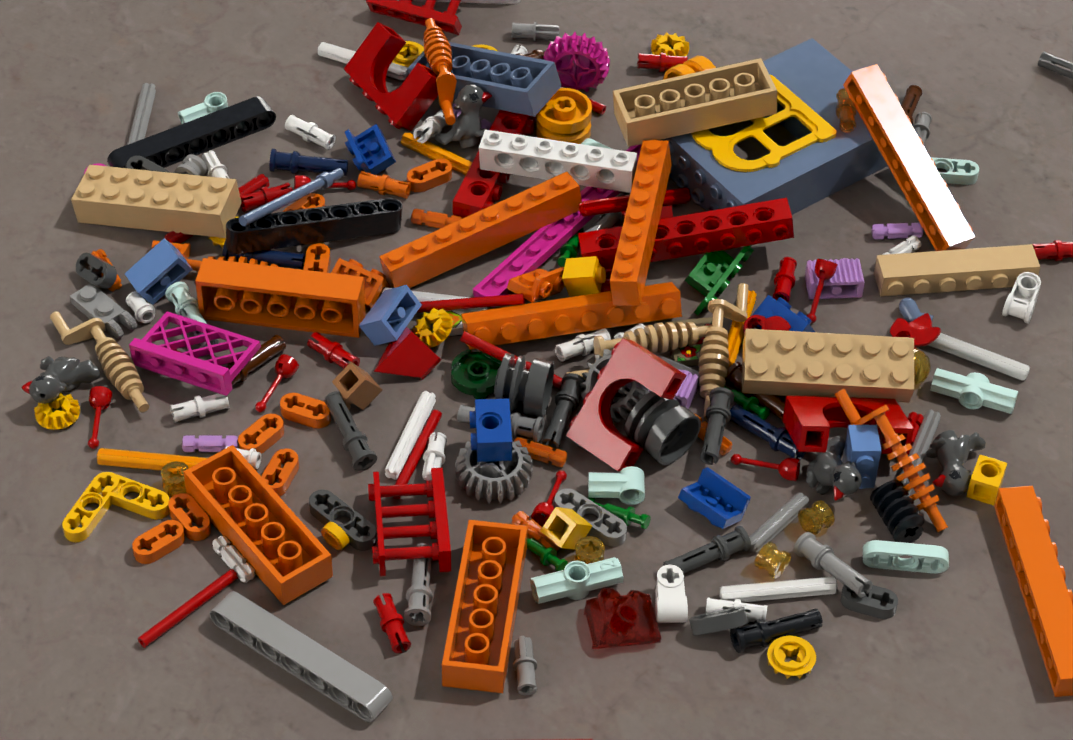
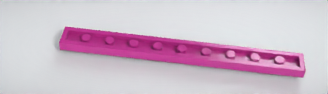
M642 144L631 146L626 150L637 153V164ZM586 186L581 191V198L583 202L616 197L621 191ZM580 211L540 228L473 288V296L509 295L512 292L507 289L509 279L536 270L595 215L582 216Z

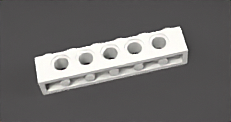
M492 130L484 131L479 145L481 170L545 180L568 172L578 185L631 193L637 168V153Z

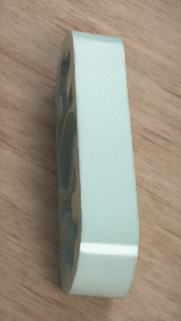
M930 157L934 160L936 169L942 168L948 171L946 173L939 172L946 183L971 185L977 181L979 166L975 162Z
M872 540L863 546V563L871 568L937 574L948 569L949 553L942 546ZM908 555V556H912V557H911V558H900L899 556Z

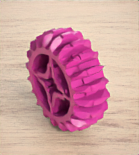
M576 32L572 36H569L567 33L562 38L556 36L554 42L550 41L548 48L544 52V60L555 62L561 87L578 91L584 89L588 92L590 87L596 89L599 83L603 84L609 72L610 59L607 48H603L602 42H596L594 36L587 38L585 33L582 36H578Z

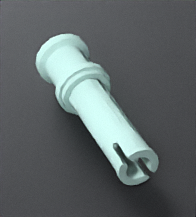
M175 282L167 288L165 296L168 301L173 302L177 315L207 324L198 310L196 298L190 296L189 288L185 282ZM199 331L193 332L195 336L203 334ZM218 339L211 340L210 344H219ZM206 342L200 343L202 348L207 347Z

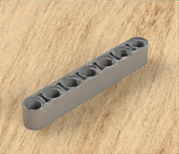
M235 591L229 592L209 613L212 621L220 629L367 722H373L393 699L392 693L384 684Z

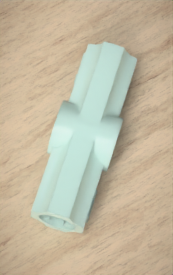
M939 368L935 371L930 391L959 399L961 405L968 409L974 410L985 406L1012 414L1018 396V391L991 384L988 378L981 373L974 372L963 376Z
M613 557L589 564L582 561H572L565 566L564 570L530 578V585L535 602L540 604L564 597L581 600L591 590L623 583L624 576L619 559Z

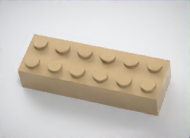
M759 58L614 90V115L627 146L630 147L642 144L643 140H661L777 114V89L762 59Z
M99 165L88 166L71 199L78 223L163 232L174 231L176 233L181 232L183 234L226 238V223L230 219L235 218L242 203L236 179Z
M764 329L745 330L742 355V393L836 397L835 393L845 389L849 397L896 399L897 402H910L914 392V338Z

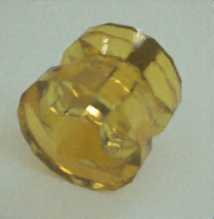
M183 462L167 463L161 470L163 491L169 497L179 493L187 494L183 471L189 468Z
M822 500L814 502L811 508H804L798 512V519L804 531L811 532L814 535L819 534L822 528L833 526L835 522L832 510Z
M593 536L581 538L575 546V561L589 564L604 560L605 546L603 542Z
M769 541L759 551L754 565L759 569H766L769 576L777 579L786 570L791 560V554L787 551L778 550L776 544Z

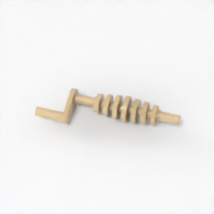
M744 283L738 284L736 306L723 299H713L708 303V310L713 313L712 327L706 329L698 364L699 376H701L699 378L701 386L700 396L705 398L703 417L705 420H707L706 410L711 404L709 399L710 392L717 387L724 388L725 377H727V369L729 368L728 332L723 328V317L737 322H745L747 320L748 314L746 311L749 286Z
M53 312L50 315V319L61 335V340L64 344L70 345L94 338L97 342L95 351L107 379L110 380L125 399L133 400L140 412H146L149 409V404L142 395L144 386L133 360L113 338L105 336L103 333L105 331V324L100 318H92L69 329L59 312Z
M661 322L655 323L654 326H645L644 329L637 328L634 332L631 330L624 332L622 338L635 341L652 353L657 351L664 353L667 350H675L677 347H686L687 344H696L698 338L705 337L706 329L712 327V325L697 327L694 322H686V324L676 322L675 325L672 322H666L665 324ZM595 336L593 341L594 357L595 355L603 357L604 349L612 351L622 338L604 341L602 336ZM590 369L566 372L565 374L574 373L583 377L582 373H588Z

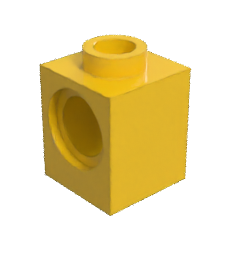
M979 455L970 479L966 497L994 506L998 489L1001 488L1007 463L995 458Z

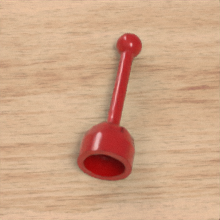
M295 175L294 190L311 182V179L304 175ZM349 180L345 183H333L328 188H348L349 190H354L357 184L354 180Z
M817 259L815 264V274L819 278V283L811 311L807 314V317L812 321L810 324L816 321L815 313L824 281L834 276L838 264L824 259Z
M282 354L276 361L274 368L277 377L262 401L256 403L255 409L258 412L266 410V403L281 379L291 378L298 370L299 364L293 357Z
M103 386L93 387L89 393L90 405L93 409H96L92 438L88 441V446L91 449H96L99 446L97 437L101 410L108 408L112 400V391Z
M734 454L731 457V462L734 465L743 463L777 469L784 479L790 481H797L800 459L786 458L780 464L742 458L739 454Z
M560 470L556 473L555 477L557 480L547 502L539 503L531 514V519L542 527L555 509L552 503L561 483L567 478L565 471Z

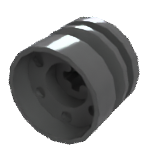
M505 353L496 375L495 399L509 398L510 413H515L520 402H523L525 416L544 418L552 392L554 361L534 358L530 369H526L525 356L520 355L515 365L514 354Z
M651 391L642 397L628 415L625 423V433L637 445L645 448L647 453L660 464L668 465L677 461L691 448L699 434L701 421L688 408L680 406L675 398L673 400L662 398Z

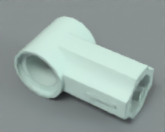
M213 92L205 97L203 103L179 111L178 116L181 124L228 107L227 97L224 93Z
M630 466L623 468L619 473L589 472L588 498H619L622 503L627 505H637L644 501L645 498L644 471L638 467Z

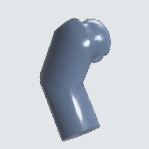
M904 298L899 303V310L908 323L925 314L920 312L912 298Z

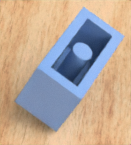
M164 238L135 263L125 275L138 294L154 305L165 295L170 285L182 280L193 269L180 251Z
M407 285L384 290L359 327L374 346L397 341L422 304Z
M848 425L842 462L850 461L855 463L862 479L859 489L874 488L881 456L877 425Z

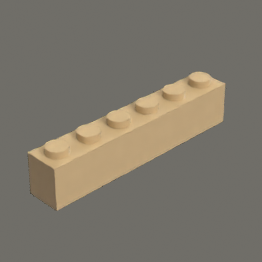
M1032 244L877 255L874 277L880 297L1013 287L1021 273L1031 272L1038 276L1040 264Z

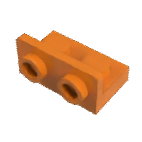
M339 258L331 273L364 277L365 306L371 309L382 290L386 287H391L385 279L386 276L376 269H372L371 272L363 269L364 266L353 259L345 261Z
M564 267L550 272L544 269H536L509 279L507 289L516 294L523 293L524 298L532 303L561 292L565 287L562 280Z

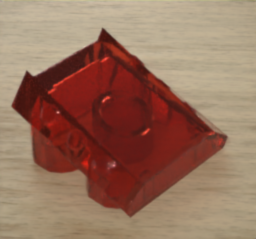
M603 588L596 598L586 600L584 615L586 614L592 637V649L661 642V635L650 594L631 590L627 595L621 596L613 588Z

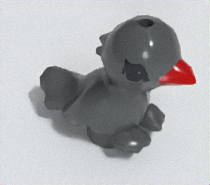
M474 84L464 86L454 101L456 104L454 109H461V114L450 131L436 134L434 139L443 145H447L452 141H460L461 148L480 144V137L488 129H481L479 112L483 104L492 95L484 92Z
M48 356L42 359L40 369L46 371L34 380L24 384L21 388L38 403H52L59 397L61 392L79 387L81 383L95 381L100 377V372L91 360L80 362L75 357H58L53 360Z
M953 430L939 434L930 445L932 449H929L926 454L930 458L937 457L942 466L941 474L932 483L937 487H941L950 496L963 494L967 490L971 475H969L971 470H966L963 465L967 461L969 452L985 448V440L979 437L977 432L971 436L962 435L959 438Z
M840 436L833 437L831 440L828 439L826 452H817V459L809 463L806 473V482L811 488L815 487L817 482H819L816 492L821 495L827 493L830 486H833L835 501L843 498L845 495L855 493L860 488L862 482L861 474L856 468L855 463L850 461L843 463L841 461L845 440Z

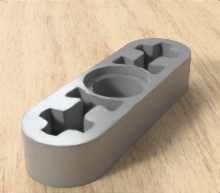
M562 489L556 493L554 508L561 507L576 510L582 518L585 514H594L598 517L596 521L589 522L592 525L588 533L589 535L609 547H618L625 542L627 525L622 519L573 489Z

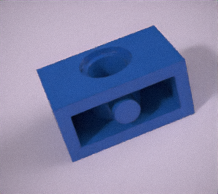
M509 398L475 400V411H470L469 416L470 429L476 428V433H471V450H477V462L512 461Z

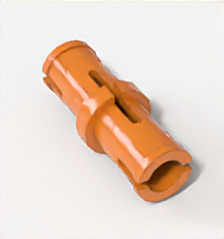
M361 171V174L358 176V187L377 191L380 195L390 194L407 199L411 191L410 182L390 178L389 175L383 174L380 176Z

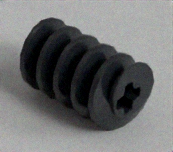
M891 480L877 487L871 493L870 500L890 534L893 535L895 542H914L923 533L921 526L924 524L925 519L923 515L919 514L918 507L914 506L913 499L908 497V491L902 488L904 486L903 483L898 480Z

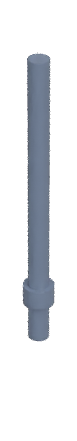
M340 168L331 172H323L317 175L315 180L240 216L239 223L242 226H246L318 189L324 190L332 186L334 181L342 178L344 172Z

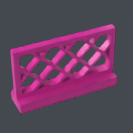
M167 311L141 340L134 338L129 344L135 366L227 396L233 389V379L261 348L258 340ZM169 322L180 325V327L164 330ZM199 331L203 334L188 338L186 333ZM183 334L184 339L168 343L167 338ZM219 338L226 340V342L215 345L210 344L211 340ZM164 339L165 344L156 345L152 343L154 341ZM203 342L207 344V347L191 349V345ZM241 346L248 347L247 350L234 353L233 348ZM187 347L188 349L187 352L183 353L174 351L175 349ZM225 350L230 351L229 355L215 358L214 353ZM209 354L211 356V359L209 360H201L197 358ZM234 362V365L230 368V370L229 368L220 366L223 364Z

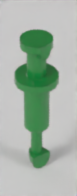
M583 227L568 240L567 244L562 245L560 249L561 256L557 260L560 267L565 266L566 258H576L578 254L576 248L579 244L578 233L584 232Z
M736 389L731 390L735 396L734 402L741 405L745 410L756 413L761 419H767L770 409L760 407L756 397L752 396L749 398Z
M588 498L594 503H596L595 498ZM596 503L622 519L627 526L634 522L640 524L641 528L647 529L650 524V515L635 514L634 507L629 506L627 509L609 503L605 505Z
M527 538V548L540 557L541 564L544 566L552 564L555 566L556 572L564 570L568 561L557 558L556 549L553 547L546 548L534 538Z

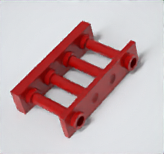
M366 0L371 12L426 26L425 21L432 18L436 26L440 27L442 31L459 35L462 28L456 15L461 0H451L447 11L443 13L433 9L437 0H426L425 5L421 7L413 5L411 3L412 0Z
M443 467L431 468V480H426V483L380 486L379 472H373L374 484H368L369 501H375L378 546L372 547L373 565L379 564L380 576H386L385 561L433 558V561L438 560L439 572H451V546ZM427 495V498H433L432 501H428V504L381 507V498ZM429 515V518L435 519V521L430 522V525L384 528L382 518ZM431 536V539L437 540V542L432 543V546L384 549V539Z

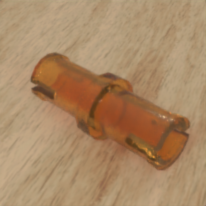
M843 88L836 94L838 101L836 115L840 120L841 131L850 133L856 128L855 115L857 111L855 104L851 101L845 88Z

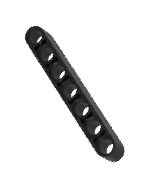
M253 97L115 149L109 154L107 162L110 167L124 168L131 157L142 156L165 168L183 161L189 154L199 155L267 129L274 124L276 114L262 97ZM136 163L135 166L130 164L133 169L141 170V164Z
M385 198L270 213L246 226H242L239 223V218H234L226 223L225 246L231 253L242 254L394 233L401 228L403 205L397 199Z

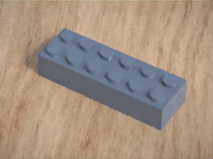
M449 42L452 49L451 73L455 75L457 80L453 100H456L464 86L474 84L484 92L492 95L483 104L484 107L535 117L562 86L555 62ZM424 51L407 70L410 74L417 63L431 68Z

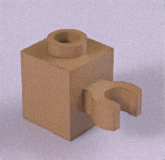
M352 362L332 381L340 391L348 410L352 403L364 410L382 392L380 386L369 373Z

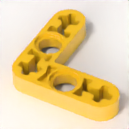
M102 472L94 477L62 522L64 536L70 542L75 543L86 540L112 504L150 519H163L169 515V496L164 491L118 474ZM129 492L139 493V496L135 499L129 500L124 498ZM89 503H97L99 505L93 511L84 509Z

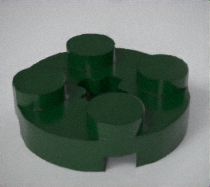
M471 349L465 350L452 361L451 383L462 393L473 396L477 400L486 399L489 394L494 393L496 375L502 361L482 351L471 353ZM482 370L483 374H474L473 371L479 372Z

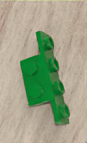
M752 245L744 246L735 259L723 250L706 252L684 280L705 296L694 311L696 315H699L704 308L709 311V301L718 299L714 294L718 292L721 295L730 283L727 277L734 278L741 269L742 265L739 264V261L746 262L754 252V249L751 248Z

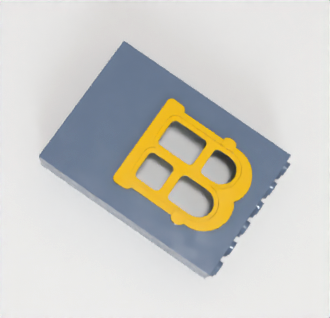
M813 38L763 61L777 89V114L767 118L751 119L754 123L753 125L729 136H718L706 129L661 139L662 141H669L672 163L669 177L679 188L689 189L693 201L699 204L705 211L787 198L791 214L793 215L888 166L843 86L852 71ZM780 123L798 140L786 146H779L763 130ZM749 137H754L770 153L756 160H745L736 156L733 148L737 143Z

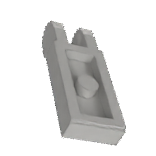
M92 283L70 295L72 305L89 319L100 318L105 324V331L109 332L116 339L121 338L124 334L122 328L118 325L119 322L130 330L137 327L135 319L129 312L121 308Z

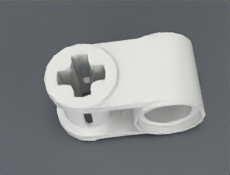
M1031 272L1019 274L1011 293H1009L1006 299L1002 316L1011 315L1023 319L1024 323H1029L1041 285V280L1036 274Z
M664 565L657 572V585L655 589L656 623L687 622L688 604L687 596H685L683 571L675 565Z

